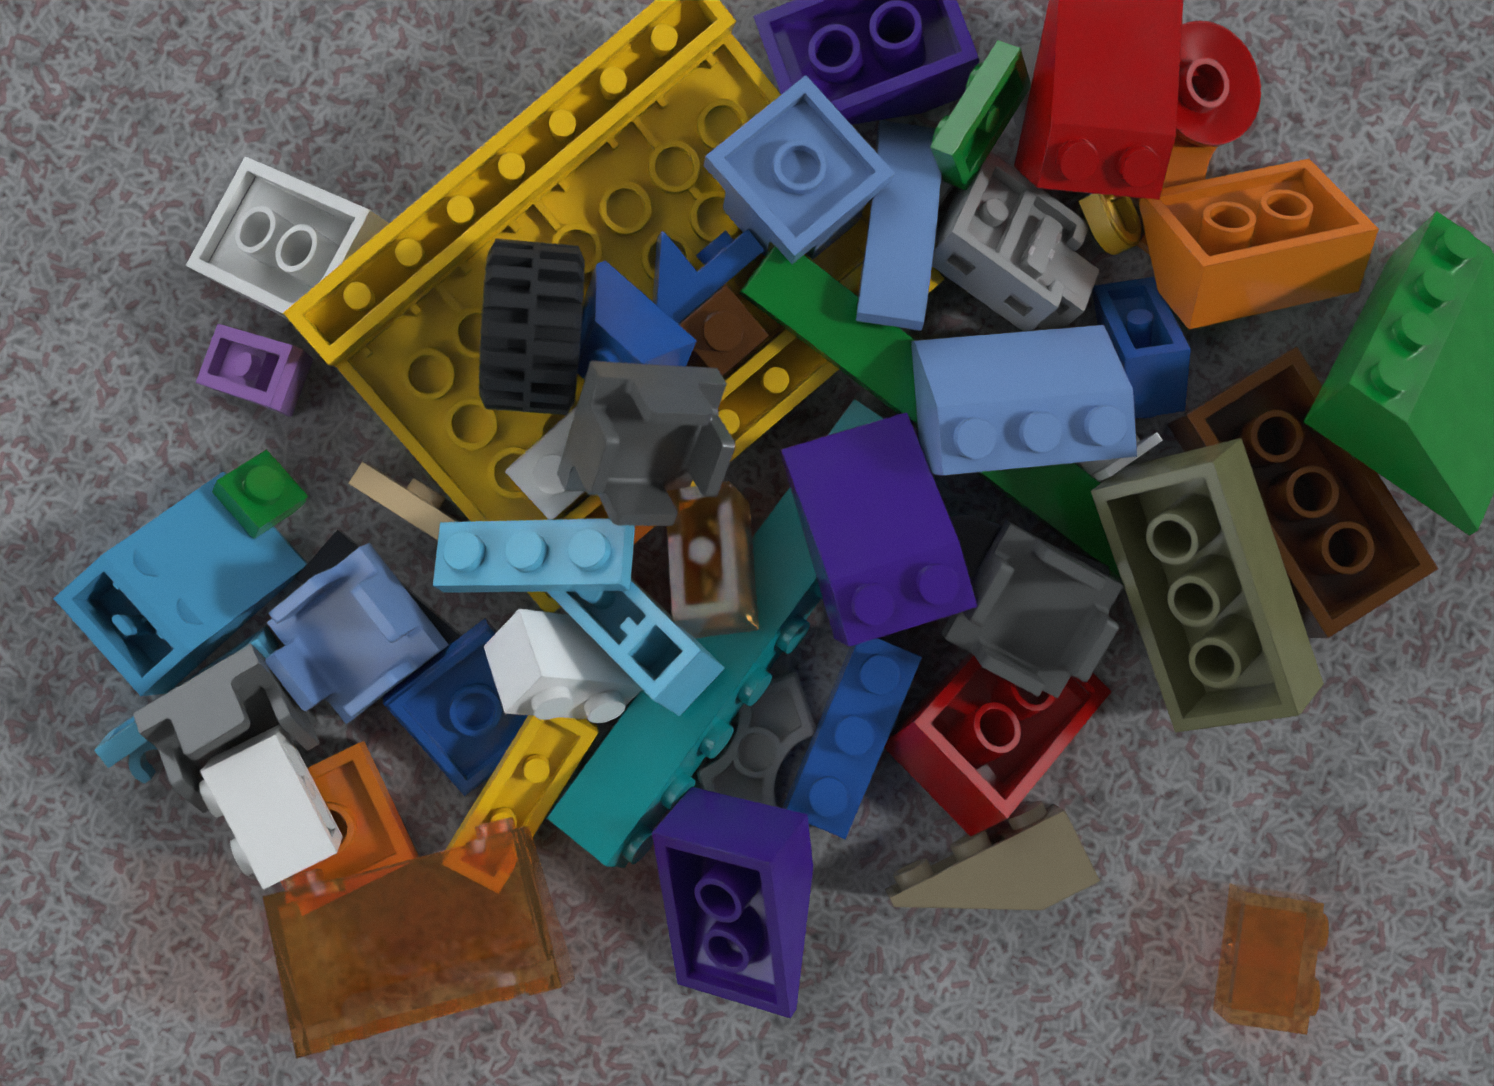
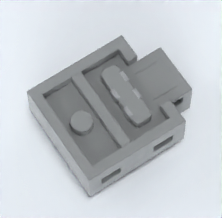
M993 152L989 153L967 190L957 188L935 235L932 267L1023 332L1032 331L1037 326L1042 330L1067 327L1085 311L1099 273L1097 267L1075 252L1083 245L1089 229L1088 223L1042 188L1034 186L1023 174Z

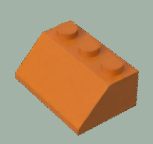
M1310 159L1166 187L1162 189L1160 200L1140 198L1139 200L1157 290L1188 330L1359 292L1379 230Z

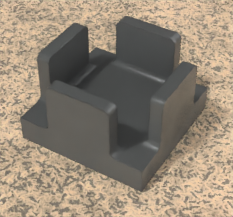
M590 361L557 472L564 490L587 491L588 494H597L613 524L636 526H672L678 512L668 493H688L692 481H694L703 497H716L735 449V442L718 415V407L727 385L718 369Z
M1005 520L970 581L978 607L951 615L941 633L946 640L971 652L985 669L1036 696H1039L1043 690L1058 698L1071 675L1083 682L1089 680L1115 636L1119 625L1108 614L1123 585L1114 578Z
M252 644L242 648L133 713L139 733L157 748L172 788L202 813L209 811L199 789V782L204 780L200 771L210 758L279 724L290 734L292 739L294 738L307 751L320 744L312 727L314 723L318 722L313 709L304 711L299 707L267 666L266 658Z

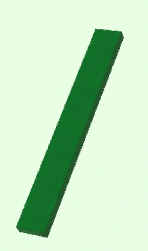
M773 245L739 294L897 414L907 412L911 424L918 429L911 341L915 340L898 327L856 321L857 295L805 255L791 264L778 248ZM1066 463L975 472L1086 557L1108 565L1110 575L1123 584L1091 494V490L1101 483L1077 464Z

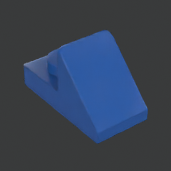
M748 229L736 239H733L725 230L696 255L704 265L696 271L668 235L662 231L657 236L653 303L678 324L765 249Z

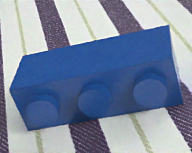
M878 638L850 646L816 726L815 734H813L783 804L784 809L807 814L810 825L846 840L920 664L921 656Z

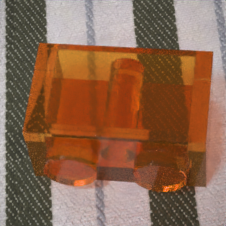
M730 481L722 482L716 497H703L697 486L666 490L678 512L674 524L667 526L673 622L694 638L759 630L750 504Z
M1230 883L1213 1011L1230 1024L1307 1035L1309 1017L1316 1015L1320 1004V984L1315 977L1318 952L1324 951L1329 936L1328 918L1323 913L1324 903L1305 894Z

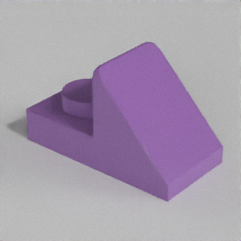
M217 324L196 383L292 417L313 358L303 349Z

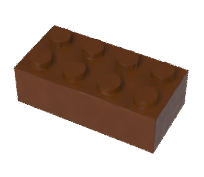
M1296 346L1264 363L1167 425L1184 452L1242 439L1308 638H1330L1439 568L1379 474L1304 423L1322 385Z

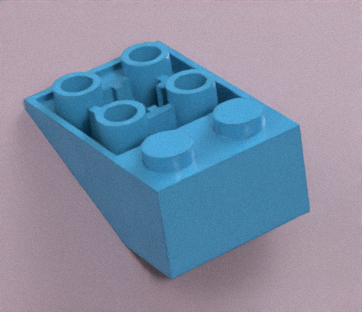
M221 472L103 553L53 598L140 696L166 694L171 691L292 582L308 564L275 526L255 539L249 535L212 493L216 481L226 475V472Z

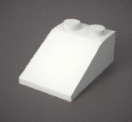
M245 156L185 266L288 319L283 314L285 310L389 223L365 207Z

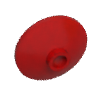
M1200 20L1182 24L1176 134L1198 146L1217 147L1228 144L1242 136L1250 128L1257 116L1261 101V81L1257 65L1242 40L1226 27L1214 22ZM1192 84L1198 88L1199 96L1196 94Z

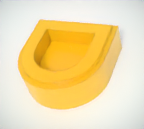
M1093 193L1078 201L1094 238L1107 253L1117 255L1139 243L1141 224L1130 197Z

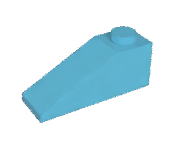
M632 578L630 581V591L548 592L655 702L678 716L725 669Z

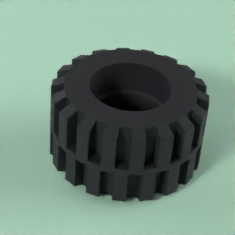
M495 239L489 249L485 270L479 358V395L485 409L567 415L573 406L577 386L584 287V258L579 246Z

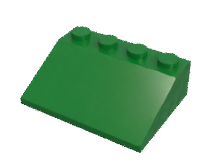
M1436 211L1393 252L1387 261L1304 423L1469 536L1478 531L1494 494V253L1488 245L1474 237L1470 231L1458 226Z

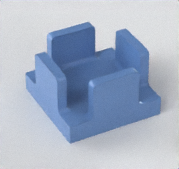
M806 75L708 153L704 161V167L725 190L723 209L742 232L748 229L765 249L762 252L764 256L775 245L791 264L796 262L805 253L813 260L860 220L868 201L888 186L895 174Z
M367 543L357 548L335 567L310 578L268 613L272 619L267 624L282 641L284 647L272 653L265 659V662L302 710L307 711L325 700L331 704L345 724H348L449 644L373 546Z

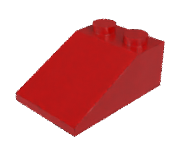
M1049 0L1014 167L1034 186L1043 189L1160 200L1176 137L1183 0Z
M970 652L890 733L884 748L971 837L1008 819L1109 696L1111 691L1092 673L1087 682L1070 677L1058 698L1043 690L1039 696H1036L985 669Z

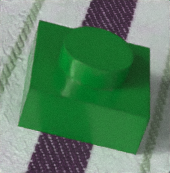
M267 449L218 479L212 490V493L253 539L295 513L305 504L308 495Z

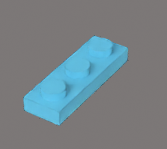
M610 518L440 522L433 586L444 593L630 591L635 525H615L611 522Z

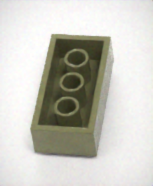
M1242 439L1124 467L1091 490L1174 731L1183 732L1299 716L1324 683Z

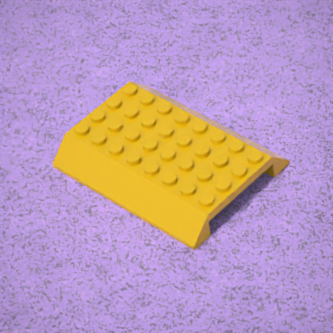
M655 0L283 312L328 365L335 366L471 522L549 520L505 471L566 416L485 409L480 398L479 358L487 254L495 239L579 246L584 258L583 300L596 264L607 261L653 302L657 236L662 231L668 235L696 271L704 266L696 255L726 230L733 239H736L743 233L723 209L725 190L704 167L705 156L781 94L731 33L736 20L720 0ZM869 203L865 205L860 220L812 260L806 253L804 254L857 296H859L861 270L866 249L870 214ZM762 253L724 284L731 289L769 335L722 376L727 385L718 407V415L735 442V449L730 462L839 370L739 294L765 258ZM934 267L931 268L928 293L944 280L943 276ZM579 374L577 375L575 402L570 411L578 405L585 381ZM692 481L688 493H668L675 508H677L694 494L698 488L694 481ZM584 491L553 520L606 519L609 516L597 494H588L587 491ZM635 525L634 544L655 526ZM527 592L544 612L554 613L561 607L548 592Z

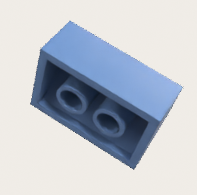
M1104 325L911 341L919 444L932 474L953 475L1137 457L1133 388Z

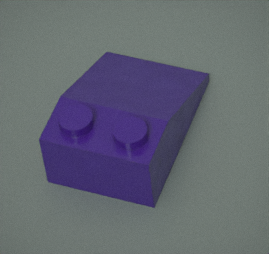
M793 0L753 16L781 95L806 75L851 125L920 114L958 100L966 91L967 81L972 70L979 63V56L957 0Z
M907 412L780 449L834 639L850 647L978 607L959 540Z
M691 787L652 832L677 984L791 1019L797 1009L813 876L808 815Z

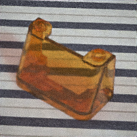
M514 817L485 823L475 827L477 839L469 841L463 846L343 878L324 880L322 869L310 870L294 874L282 880L284 891L262 896L296 1059L333 1049V1045L336 1046L355 1040L359 1041L379 1033L498 1001L504 1002L515 999L525 992L532 996L558 989L575 980L569 952L530 828L526 826L516 828Z

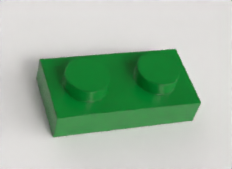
M997 40L985 61L978 63L972 70L967 81L966 91L952 113L943 117L937 125L930 149L944 182L967 190L1030 90L1031 81L1020 47Z

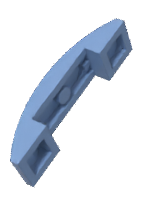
M879 120L875 152L895 174L891 183L871 199L856 321L922 331L931 276L941 172L930 149L936 128Z

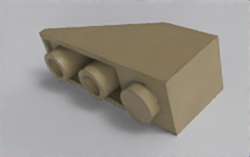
M1036 801L1014 811L1008 817L1011 826L989 837L984 830L971 837L967 834L950 845L953 855L933 865H930L927 858H922L903 866L892 875L896 883L885 888V891L894 907L1044 910L1100 882V879L1066 811L1055 804L1045 808L1042 801Z

